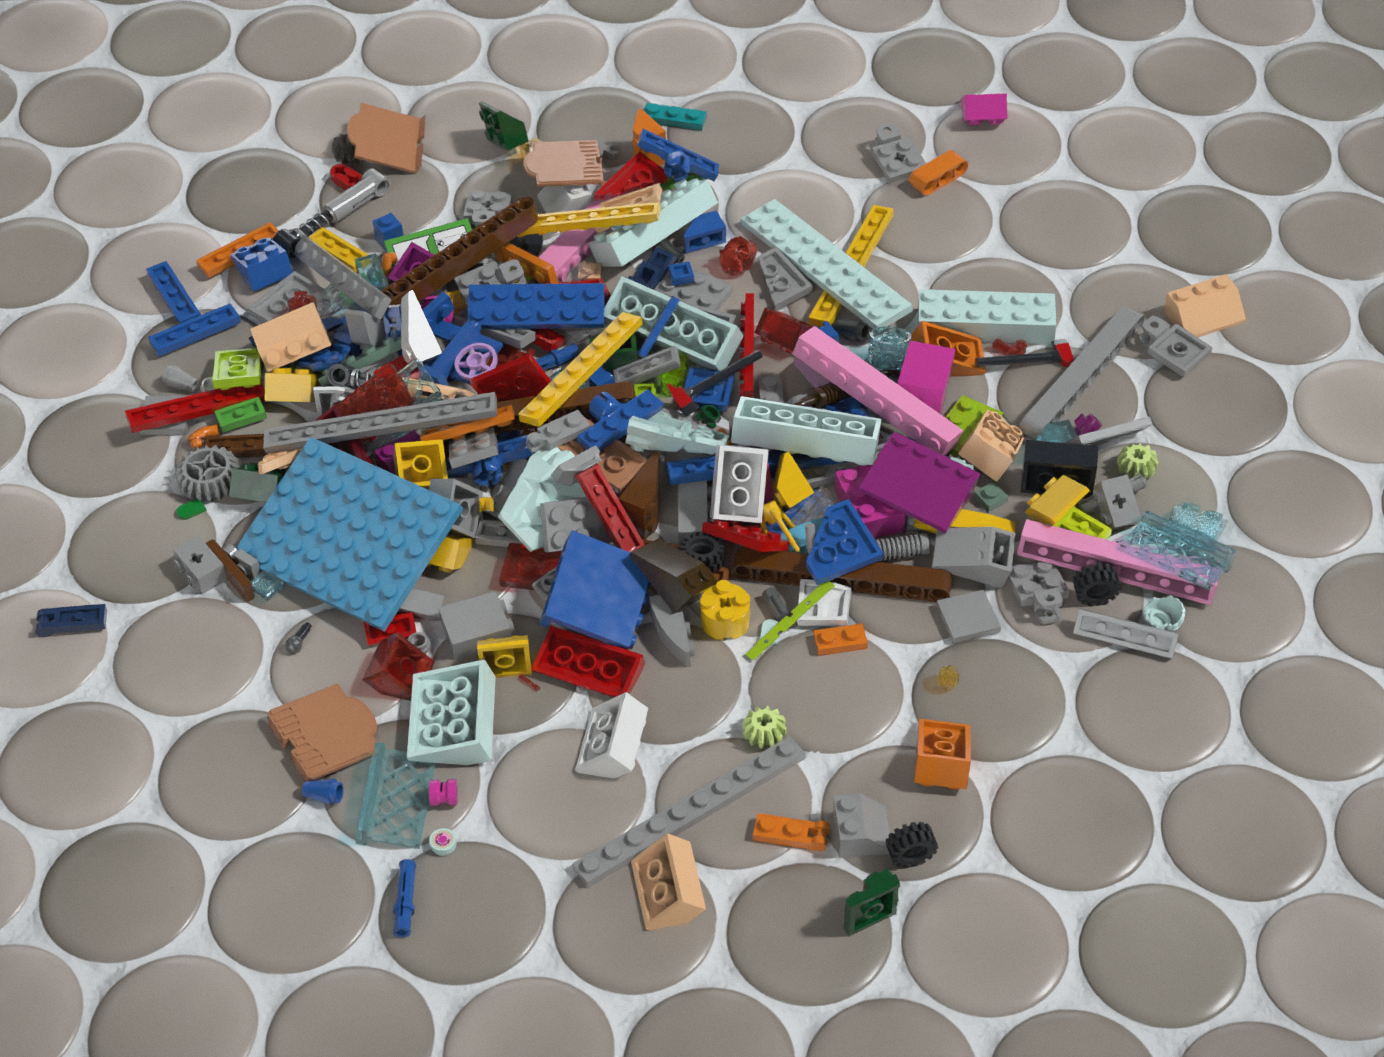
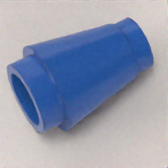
M336 779L305 781L302 787L304 797L330 805L341 802L343 798V784Z

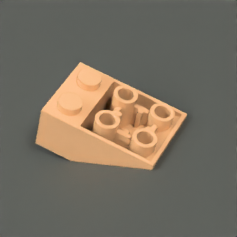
M987 409L958 454L997 482L1013 462L1025 435L1022 434L1018 427L1006 423L1000 414Z

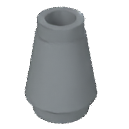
M176 365L173 367L167 366L162 375V382L166 383L167 387L194 392L198 385L197 379Z

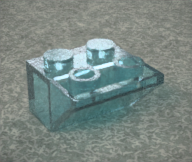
M1188 501L1174 505L1165 533L1208 549H1214L1228 522L1222 519L1223 514L1213 510L1200 511L1199 505Z

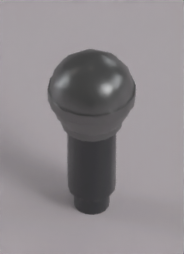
M306 622L294 636L286 640L285 648L288 652L292 654L300 652L303 640L312 627L310 623Z

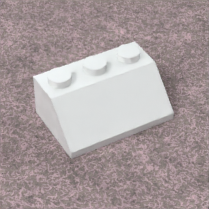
M716 444L710 510L711 518L762 523L768 460L767 449Z
M627 692L592 708L575 771L581 774L613 779L630 773L635 766V757L641 744L640 738L646 724L648 708Z

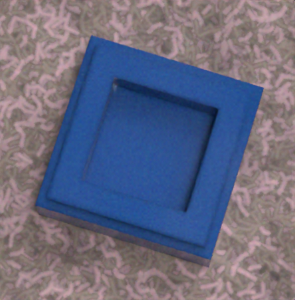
M690 262L668 265V272L673 286L695 282Z

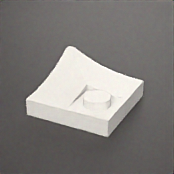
M801 579L798 605L820 585H817L814 580ZM833 583L835 587L797 620L798 626H847L852 595L851 587Z

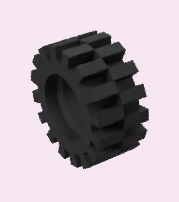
M699 532V536L693 533L691 538L686 536L684 541H681L680 550L703 562L713 574L717 572V569L720 570L724 564V544L721 539L718 540V537H711L710 534L704 536L703 532Z
M1093 563L1088 564L1089 568L1084 566L1081 568L1082 572L1077 571L1075 573L1076 576H1073L1076 597L1078 601H1081V604L1085 605L1088 603V606H1093V603H1096V606H1101V602L1107 604L1109 603L1108 599L1113 601L1116 599L1115 595L1118 596L1120 594L1121 586L1117 571L1107 563L1103 566L1102 563H1097V566H1093Z
M911 822L910 826L904 824L902 829L897 827L894 829L895 833H890L888 835L889 838L885 840L893 864L900 868L902 866L909 868L911 864L915 867L919 862L923 864L926 862L925 859L930 860L933 857L932 854H936L938 849L931 826L923 822H919L917 825L916 822Z

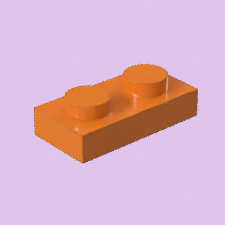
M863 623L813 630L818 656L868 649V641Z

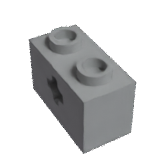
M1128 474L1100 481L1093 486L1094 499L1097 504L1099 503L1102 512L1100 514L1101 522L1111 528V531L1133 526L1142 521Z
M199 535L173 549L176 558L173 563L179 573L184 572L192 588L197 587L202 594L227 581L224 564Z

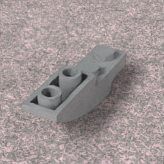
M657 592V596L649 597L650 613L656 632L673 657L683 666L691 667L690 656H695L693 641H688V637L691 636L689 621L684 622L683 612L674 613Z

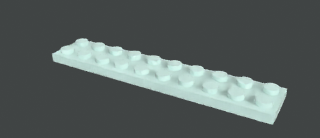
M776 199L741 218L742 226L771 249L777 247L799 271L876 332L913 311L910 302Z

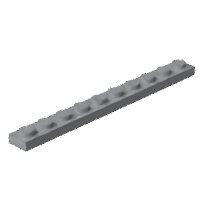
M495 392L264 429L263 448L266 453L303 448L310 437L328 444L496 417L497 397Z
M791 736L783 739L572 863L573 870L586 887L589 888L631 863L632 859L668 833L674 836L680 834L805 759V752Z

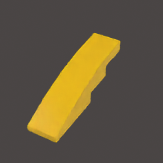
M962 509L950 526V528L995 527L1015 533L1014 521ZM914 518V527L936 534L937 529Z

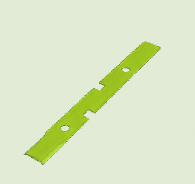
M830 581L822 583L791 611L793 613L791 617L785 616L745 655L752 661L780 637L777 633L780 631L785 632L833 589L835 585Z

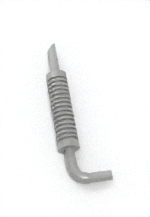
M813 523L805 524L808 554L812 550L816 537L815 524ZM927 533L918 534V536L917 534L904 536V538L899 536V539L898 537H894V539L885 538V540L880 539V542L878 539L875 540L883 552V561L886 559L891 560V557L892 559H896V557L900 559L901 557L908 558L910 555L912 557H915V555L920 556V554L921 556L929 555L930 548H934L935 538L928 539Z

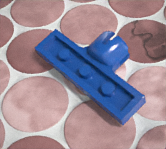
M642 129L639 134L638 147L645 152H651L660 156L665 161L664 173L669 179L673 175V181L684 180L687 178L689 171H692L703 179H709L713 182L716 180L719 171L718 163L645 129Z
M648 389L625 404L619 403L608 392H600L599 395L604 399L596 395L589 404V413L599 422L579 434L577 442L586 450L596 445L602 451L627 434L629 419L632 416L648 420L663 410L664 403Z
M528 435L497 443L498 455L452 469L449 457H446L448 479L473 472L474 481L480 486L489 487V481L491 480L493 486L496 485L501 479V466L517 459H525L534 454L527 447V444L530 443L527 439Z

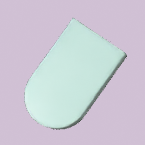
M768 619L763 622L760 639L778 624L776 620ZM778 638L771 645H778Z

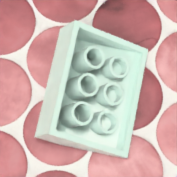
M485 659L413 674L407 759L409 761L471 765L491 761L496 677Z

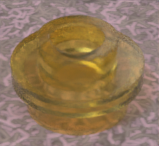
M953 665L943 666L938 675V684L945 690H952L959 682V672H957L956 667Z

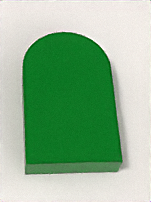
M196 498L177 508V515L180 519L187 520L207 510L202 501Z

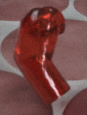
M997 338L992 348L1005 356L1018 355L1027 352L1028 344L1020 339L1016 341L1015 345H1009Z

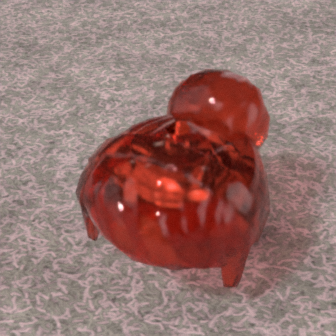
M742 236L730 239L725 248L719 250V261L722 271L731 276L741 275L743 272L748 271L757 254L756 244Z

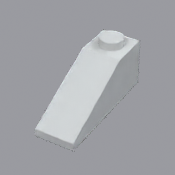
M413 290L401 298V348L403 350V358L409 363L411 368L433 360L442 353Z

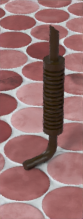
M894 366L879 370L886 377L900 373ZM831 382L811 389L807 398L800 399L793 405L812 406L813 408L821 409L852 396Z

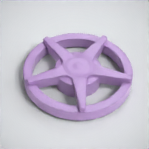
M470 344L457 355L455 369L460 377L471 381V378L480 375H475L477 371L482 369L485 370L483 372L485 373L496 368L498 362L497 354L488 344ZM483 348L489 350V352L482 354L475 352L474 349ZM471 351V354L467 357L466 361L460 362L461 358L467 352ZM493 355V361L489 367L486 365V360ZM459 367H469V375L464 374Z

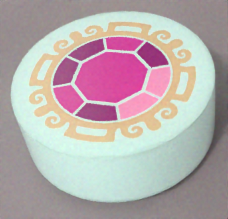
M437 829L429 838L430 848L436 855H449L456 849V836L450 829Z

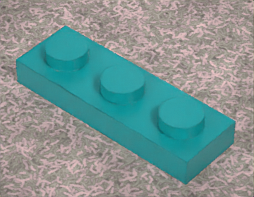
M646 103L643 110L659 125L702 131L707 118V111L655 103Z

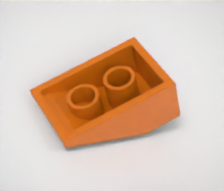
M921 321L909 336V342L915 341L955 349L950 377L985 375L986 366H975V358L984 357L981 338L925 321Z
M919 718L914 783H919L926 787L933 785L943 786L951 790L967 789L971 765L970 725Z

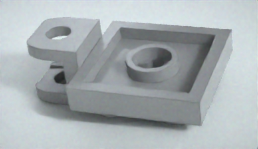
M893 123L877 126L876 134L878 137L875 138V147H872L871 154L888 183L909 178L914 170L926 164L910 136L901 139V134ZM884 130H890L891 132H890V133H884L883 131H884ZM896 158H902V159H903V162H900V160H895V159H896Z
M501 191L469 192L463 215L464 219L468 218L469 223H473L474 228H476L512 203V193Z
M510 260L500 265L493 261L454 278L467 307L469 285L527 284L524 271L518 260Z
M1151 316L1142 324L1144 333L1140 335L1139 342L1148 349L1147 354L1183 378L1212 352L1213 347L1178 324L1170 328L1169 323L1156 316ZM1151 324H1156L1158 327H1157V328H1153V327H1151L1150 325H1151Z
M1042 561L1012 566V571L1007 580L1020 606L1033 605V612L1037 620L1042 624L1060 621L1062 614L1059 607L1062 606V600L1069 597V590L1057 566ZM1045 613H1052L1053 615H1052V616H1046V615H1044V614H1045Z

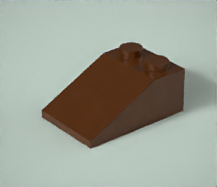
M657 451L652 453L618 498L641 539L644 540L656 531L659 524L660 470L659 452Z

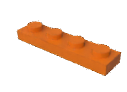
M270 222L197 259V266L210 278L235 265L230 254L235 253L237 249L256 244L262 238H271L273 240L279 230Z
M506 243L494 251V256L499 262L505 263L510 260H518L526 276L543 284H558L554 265L510 243Z
M512 405L497 409L496 417L446 424L421 431L420 439L421 441L446 440L450 438L458 440L473 431L476 434L485 432L490 426H506L511 423V420H514L515 413Z

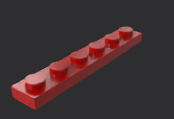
M745 293V302H741V316H745V318H740V331L745 332V334H743L740 342V348H744V350H740V360L754 352V293ZM754 363L740 370V381H744V383H739V397L753 398Z
M261 380L260 384L250 388L243 386L233 387L228 390H221L219 388L125 410V417L131 432L135 433L215 414L214 411L256 397H259L261 402H265V389Z

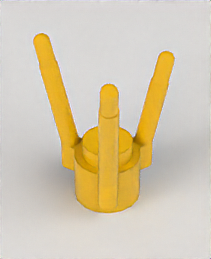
M775 500L763 505L762 523H760L762 532H768L765 522H768L769 525L777 522L795 551L799 552L800 548L782 519L790 529L796 526L783 512L780 505Z

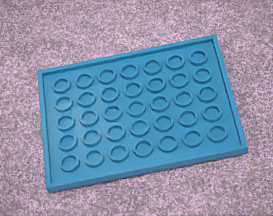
M310 437L236 549L238 551L241 549L257 559L261 572L385 632L464 508L459 503Z

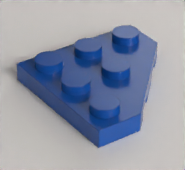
M849 499L827 507L812 550L808 555L806 568L817 585L883 559L882 550Z

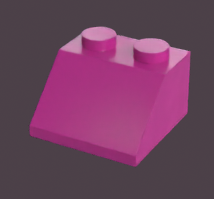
M1007 93L964 95L960 98L963 122H969V125H981V121H989L990 125H998L1007 119Z

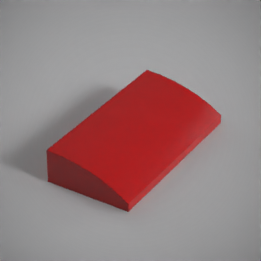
M550 626L531 670L615 698L625 692L631 693L644 668L645 660L642 654Z

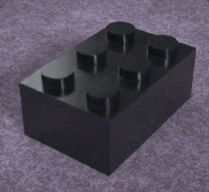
M1026 440L1020 493H1038L1042 495L1047 491L1044 486L1053 477L1058 480L1061 476L1065 475L1090 490L1083 499L1093 495V486L1095 485L1098 446Z

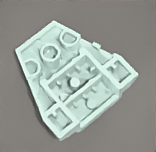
M660 411L648 420L632 416L628 423L626 444L631 445V449L644 452L645 449L677 452L683 449L686 453L714 454L716 453V444L726 445L730 435L704 426H698L696 430L691 429L692 424H690V421L673 419L670 414Z
M544 446L534 453L527 461L524 471L519 476L513 491L509 494L497 516L530 552L544 548L540 503L586 497L578 482L572 486L558 484L551 476L559 464L575 456L571 451H560L558 447L549 450L547 446Z

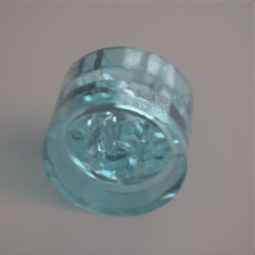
M889 326L871 330L869 334L868 363L883 370L902 369L908 345L911 341V334L904 329Z

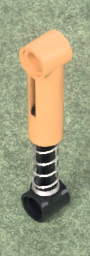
M334 364L327 372L328 381L333 386L349 388L357 386L358 388L366 387L370 391L373 389L378 390L379 393L383 391L389 395L394 393L396 399L419 404L459 398L461 395L465 397L475 395L468 389H460L403 376L395 380L390 379L389 376L386 378L379 376V374L376 376L369 374V372L362 373L359 369L357 370L349 364ZM341 369L345 372V379L343 381L338 377ZM431 393L449 396V398L443 399L430 395Z

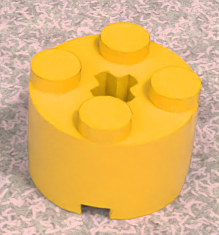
M720 580L716 585L706 590L700 599L701 623L704 632L717 640H724V638L728 637L736 639L745 634L750 625L749 594L740 586L731 584L727 580Z

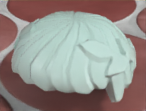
M1171 595L1161 599L1153 597L1143 609V619L1149 626L1175 632L1182 625L1186 610L1183 607V603Z

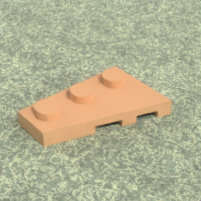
M658 183L601 202L599 208L660 202L662 189ZM602 227L595 228L598 234L609 229Z

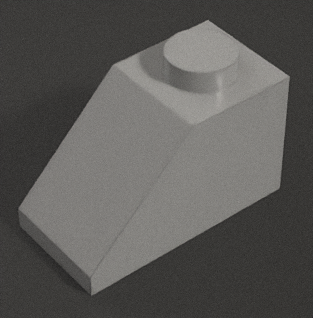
M345 309V317L351 340L360 346V350L363 351L372 345L377 348L384 344L383 340L386 339L384 321L365 311Z

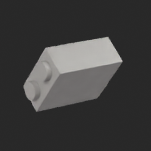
M496 591L438 607L441 624L454 660L477 654V641L511 637V633L515 632L511 618L507 619L505 616L507 614L504 600H499Z

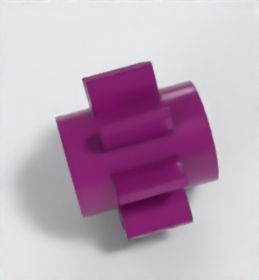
M1081 413L1074 420L1076 427L1073 431L1079 436L1098 431L1103 425L1093 414L1090 413L1086 417Z

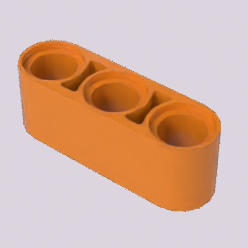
M949 150L914 170L909 177V184L923 195H930L961 177L967 171L969 163L953 150Z

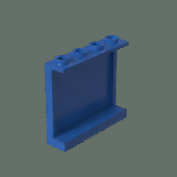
M572 530L565 540L538 625L548 628L553 622L626 650H632L637 638L633 634L635 628H638L641 624L643 614L640 613V610L647 603L649 593L646 590L648 586H651V583L630 558V552Z

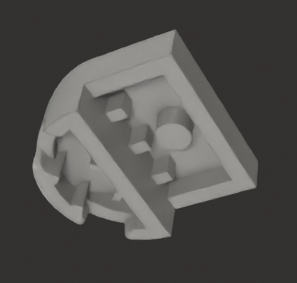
M517 459L501 466V479L495 485L492 492L495 509L499 511L502 509L509 494L513 491L519 476L524 471L528 460Z

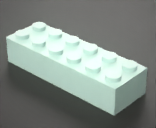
M696 178L686 181L684 179L675 183V188L672 190L663 191L660 199L661 212L658 221L650 224L616 225L607 232L603 231L595 235V240L588 243L596 262L602 263V267L623 266L716 205L718 201L708 180H698Z
M622 276L604 308V320L610 325L622 312L642 317L643 325L634 334L635 337L645 341L671 297ZM679 301L653 345L663 349L675 346L678 349L679 356L707 369L721 371L728 366L743 338V334L738 326Z
M919 289L918 325L921 321H925L979 337L983 343L1051 345V342L1055 339L1056 332L1055 294Z
M741 396L734 415L731 442L744 447L757 446L767 450L789 451L790 454H806L812 458H831L836 462L849 461L861 466L873 465L881 419Z

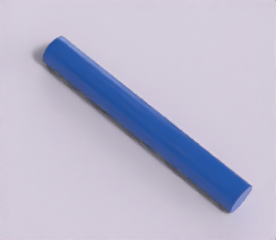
M674 296L670 298L637 353L640 357L645 358L678 305L680 301Z

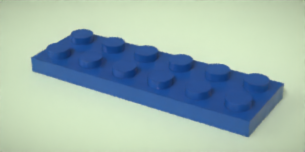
M604 283L469 285L468 323L471 320L476 321L482 329L604 328L605 286Z

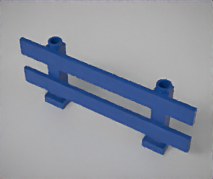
M356 302L353 303L356 307L363 309V311L369 313ZM343 316L341 320L344 325L333 330L336 333L333 339L335 343L348 345L350 347L348 355H354L356 358L362 353V350H360L359 345L352 342L346 317ZM442 320L432 330L433 335L450 343L438 357L423 363V367L419 372L423 380L449 386L446 379L451 377L470 385L471 381L460 377L455 369V359L460 351L470 344L485 343L490 345L497 354L503 347V344L481 335L480 330L482 328L476 321L465 322L462 327ZM483 348L474 349L475 352L482 354L489 352V350ZM402 349L397 351L399 357L402 356ZM459 367L464 374L469 375V367ZM482 370L477 371L475 375L483 373Z

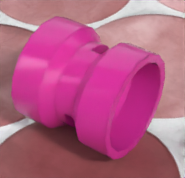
M448 779L446 782L430 780V806H439L441 803H447L449 806L457 805V779Z

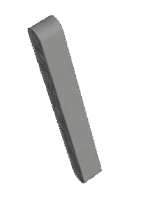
M1126 306L1121 307L1025 415L1019 427L1022 433L1035 440L1043 441L1138 333L1144 323L1145 316Z

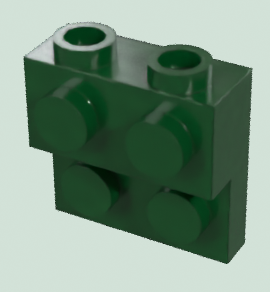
M888 868L868 875L863 882V891H856L845 899L844 930L848 936H852L897 913L900 882L894 872L890 873Z

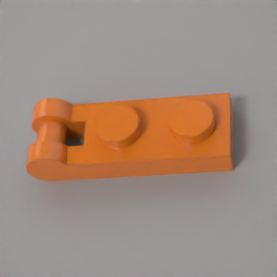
M757 813L753 841L814 851H825L828 844L826 835L830 833L831 824L824 820L813 822ZM808 834H814L816 836L808 837Z

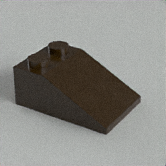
M660 539L652 541L629 554L630 558L674 613L700 600L702 594L718 582L711 570L703 562Z

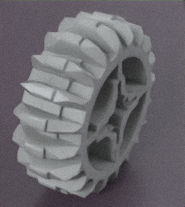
M206 445L203 449L196 447V451H188V455L181 456V462L177 463V470H175L177 485L184 493V496L188 495L191 500L195 498L199 501L207 499L209 502L212 498L219 500L221 495L228 496L232 468H238L239 463L232 452L227 451L225 447L220 449L216 445L212 448Z

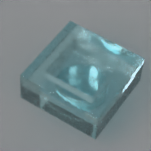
M267 568L251 581L253 591L267 601L285 586L284 581Z

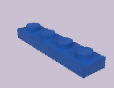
M167 261L146 268L149 278L179 324L201 315Z
M229 303L149 336L148 339L154 351L160 357L241 323V320L232 304Z

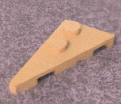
M302 448L268 453L263 458V461L258 463V474L290 467V463L294 462Z

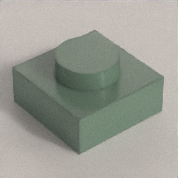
M991 482L974 492V499L989 513L1007 503L1008 495L994 482Z

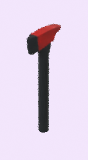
M1058 339L1051 342L1054 351L975 358V366L983 367L1051 361L1060 362L1062 366L1068 368L1074 359L1068 341L1066 339Z
M757 350L693 387L682 389L681 387H673L669 383L667 388L680 411L685 416H689L698 409V404L692 400L697 394L763 358V356Z

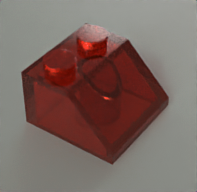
M764 308L754 333L761 336V341L773 345V342L780 345V350L792 354L798 338L814 326L781 311Z
M397 632L379 642L362 680L381 695L411 701L413 674L431 671L435 661Z

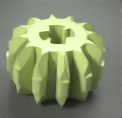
M1130 442L1128 447L1123 446L1117 457L1119 473L1128 474L1129 478L1137 474H1141L1145 480L1147 477L1152 478L1158 467L1156 451L1151 450L1150 445L1142 446L1141 442L1138 445Z
M767 705L765 709L761 710L757 706L755 712L748 711L747 718L743 721V735L746 740H749L751 747L759 744L761 750L766 745L772 747L774 743L777 744L782 741V737L786 734L785 718L783 715H780L778 709L770 711Z

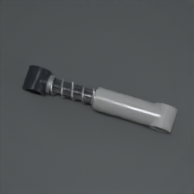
M375 169L367 170L359 182L325 204L321 214L316 213L313 219L309 218L306 224H300L299 229L279 230L275 234L273 241L286 250L288 257H296L293 253L296 244L303 235L309 237L323 226H329L330 221L334 224L338 223L375 196H385L391 187L390 179Z

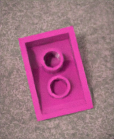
M910 341L898 380L899 386L941 415L955 349Z

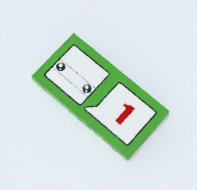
M468 218L389 239L384 241V245L388 254L394 252L397 255L398 261L411 242L435 255L470 232L472 228Z

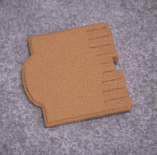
M361 103L360 112L350 118L347 126L348 139L355 146L354 158L417 173L420 166H422L423 143L421 144V141L425 134L426 114L420 119Z
M596 140L532 142L533 151L527 153L524 158V169L529 176L536 178L537 187L601 184L603 186L605 184L603 178L604 170H602L601 166L602 159H600V148Z
M338 683L273 708L268 712L267 723L283 749L285 750L288 741L294 747L291 750L290 759L304 781H313L382 752V748L374 738L377 734V723L371 710L359 699L347 697Z

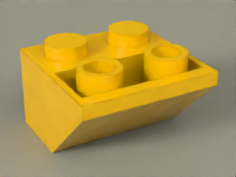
M272 368L271 373H265V401L315 402L313 389L314 387H319L320 382L318 378L321 374L314 373V371L309 369H295V373H291V368Z

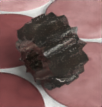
M340 133L339 137L334 138L331 149L336 162H341L344 165L350 163L351 166L355 162L360 164L362 159L354 158L355 146L351 144L347 134Z

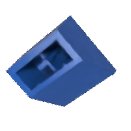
M271 238L259 239L256 244L249 247H241L235 253L230 254L244 282L253 291L281 280L293 272L286 250Z

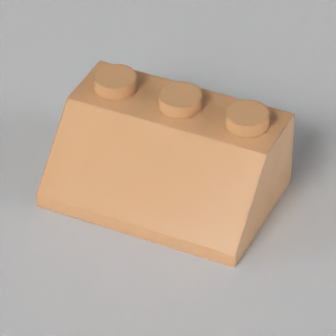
M1227 274L1167 293L1164 313L1173 325L1178 324L1196 337L1217 332L1246 321L1238 288Z
M314 302L250 329L267 372L272 371V368H279L332 345Z
M667 833L631 860L644 924L647 930L687 924L706 910L690 841Z

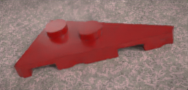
M639 151L595 193L594 199L596 201L605 200L658 183H667L670 179L665 175L662 167Z

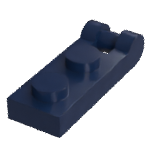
M106 604L40 609L37 611L36 619L39 623L36 624L35 634L39 637H47L52 633L106 629Z

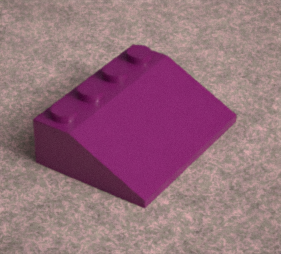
M894 432L876 458L859 491L946 534L973 495L980 473L904 435Z

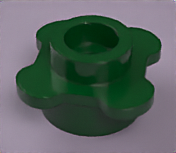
M706 405L701 407V412L696 414V419L702 424H706L709 428L714 429L716 422L721 420V416L716 407Z

